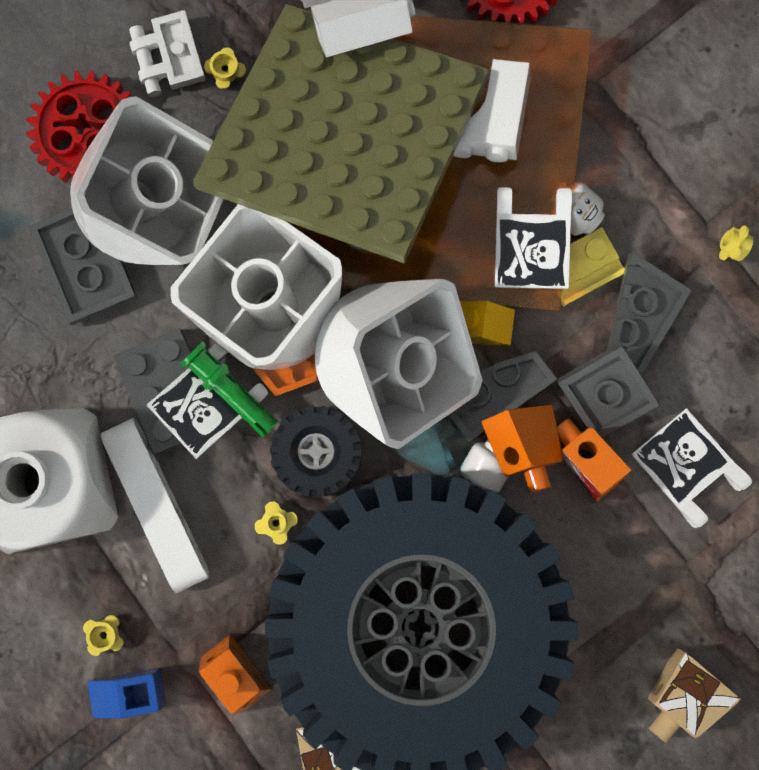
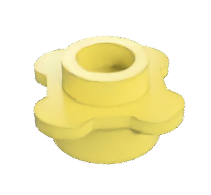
M231 48L221 49L211 59L206 60L204 64L206 73L212 74L216 79L217 87L220 89L229 88L233 80L237 77L242 78L246 74L245 65L237 61ZM228 66V70L223 71L222 67Z
M745 225L740 229L732 227L723 235L720 242L721 251L719 253L721 260L724 261L730 257L736 261H741L749 254L753 246V236L749 235V227Z
M269 502L265 506L266 512L262 519L256 521L255 530L258 534L270 536L275 544L280 545L287 541V533L292 526L297 524L298 518L294 512H286L281 509L277 502ZM275 519L279 520L280 522L279 526L277 527L273 525V521Z
M109 615L105 620L97 622L89 620L84 624L83 630L86 633L87 649L91 655L98 656L103 651L109 649L118 651L122 648L124 640L119 636L118 626L120 622L116 616ZM101 632H105L107 634V637L105 639L101 638Z

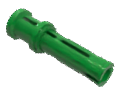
M203 341L180 363L183 368L188 367L203 381L202 386L206 390L211 391L213 389L262 438L278 423L276 418L268 413L253 396L235 381L229 374V366L226 363L221 364L206 350V344Z

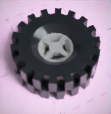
M314 405L306 406V408L301 410L297 409L291 412L292 414L287 418L284 417L277 431H274L272 435L273 442L270 445L271 464L277 473L278 479L288 489L308 497L328 496L346 487L357 473L361 463L362 452L359 435L350 420L342 413L330 409V407H315Z

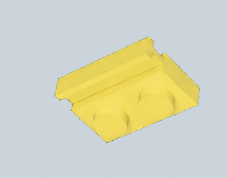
M603 227L570 244L569 289H553L563 307L624 274L625 267L623 268L619 256Z

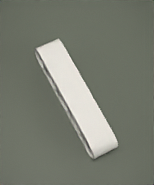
M133 417L102 432L101 439L173 591L179 593L210 578L206 562L139 422Z

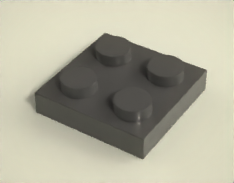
M621 342L558 378L559 386L587 429L592 427L601 438L660 406L654 393Z

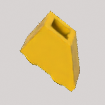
M460 301L473 344L511 345L514 309L489 301Z

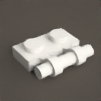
M185 10L151 19L155 33L145 35L141 25H136L129 29L132 38L130 42L133 55L137 56L141 69L138 72L141 84L145 85L148 96L154 97L162 93L159 81L163 78L168 77L172 90L206 80ZM159 48L163 62L154 65L150 52Z

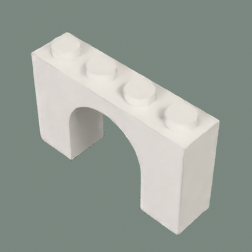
M301 0L304 8L311 7L318 39L326 57L412 33L410 18L415 17V8L412 0Z
M493 59L486 99L479 111L469 119L453 156L458 158H469L471 155L486 156L488 160L493 162H506L508 159L517 160L531 81L530 63Z

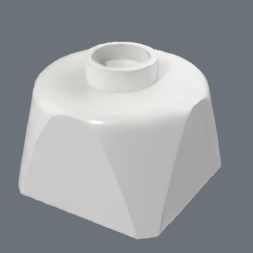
M137 96L122 99L85 152L71 182L72 210L83 234L99 250L124 262L148 265H183L191 263L203 248L223 202L222 198L195 189L192 182L213 140Z
M238 204L171 286V301L208 336L245 365L265 370L283 369L296 365L315 353L316 341L321 325L328 312L340 299L342 283L341 261L288 222ZM272 296V298H270L268 301L262 303L268 297Z
M444 279L388 282L357 288L343 296L331 308L318 333L315 347V367L324 393L333 404L385 445L395 449H400L477 396L483 379L455 284Z
M84 408L27 411L0 417V550L7 554H13L111 530L119 516L97 416ZM31 466L37 470L39 475V485L32 495L28 493L25 487V476Z

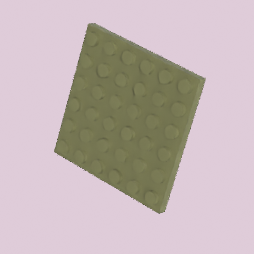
M285 4L192 182L197 190L405 264L487 82L489 69L393 38L326 57L318 39L312 12Z

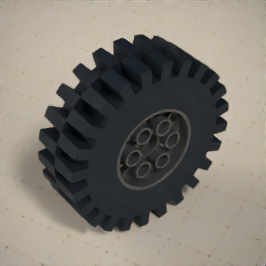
M413 473L410 476L394 478L392 476L374 480L371 484L356 490H349L339 496L335 502L314 515L307 523V527L288 547L278 576L274 578L269 593V597H272L270 611L265 619V638H269L271 653L268 659L269 671L272 679L277 678L282 690L280 701L289 717L295 714L299 722L304 726L303 737L315 749L322 745L331 752L334 764L340 769L352 770L353 767H356L360 770H479L486 767L488 770H502L508 765L504 755L518 744L527 751L539 738L533 728L541 720L542 716L545 714L553 719L558 712L562 702L556 697L555 693L561 679L571 681L575 665L567 657L569 640H578V624L576 620L569 617L567 601L574 599L570 582L560 577L555 563L560 561V558L552 544L543 543L534 531L537 527L534 521L525 513L515 512L510 506L505 504L507 499L492 490L483 491L470 485L471 481L463 478H443L432 476V473ZM421 566L436 568L429 590L421 589ZM403 581L414 583L417 589L416 597L408 603L400 602L395 595L396 587ZM377 583L393 600L388 607L368 597ZM444 586L450 587L454 592L453 603L447 608H439L434 602L436 590ZM472 599L476 613L457 617L454 611ZM420 609H423V621L429 624V629L422 630L418 643H416L415 631L409 627V623L416 622ZM380 612L388 613L393 618V626L386 633H378L371 626L372 618ZM436 623L439 625L437 636L434 634ZM457 623L466 624L469 629L467 640L461 644H454L449 639V630ZM384 639L387 646L368 657L362 643ZM431 639L432 643L426 645V641ZM394 649H401L408 655V661L401 669H392L386 664L388 653ZM452 649L468 656V659L461 668L447 655ZM431 655H441L445 658L446 662L444 670L437 675L426 672V660ZM412 666H419L420 686L406 684Z

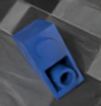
M161 667L87 681L93 718L122 719L159 712L167 704Z

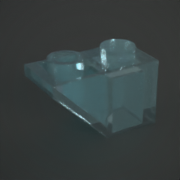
M441 421L400 449H395L397 456L439 477L446 478L451 476L449 468L455 467L449 447L442 448L438 434L443 433Z

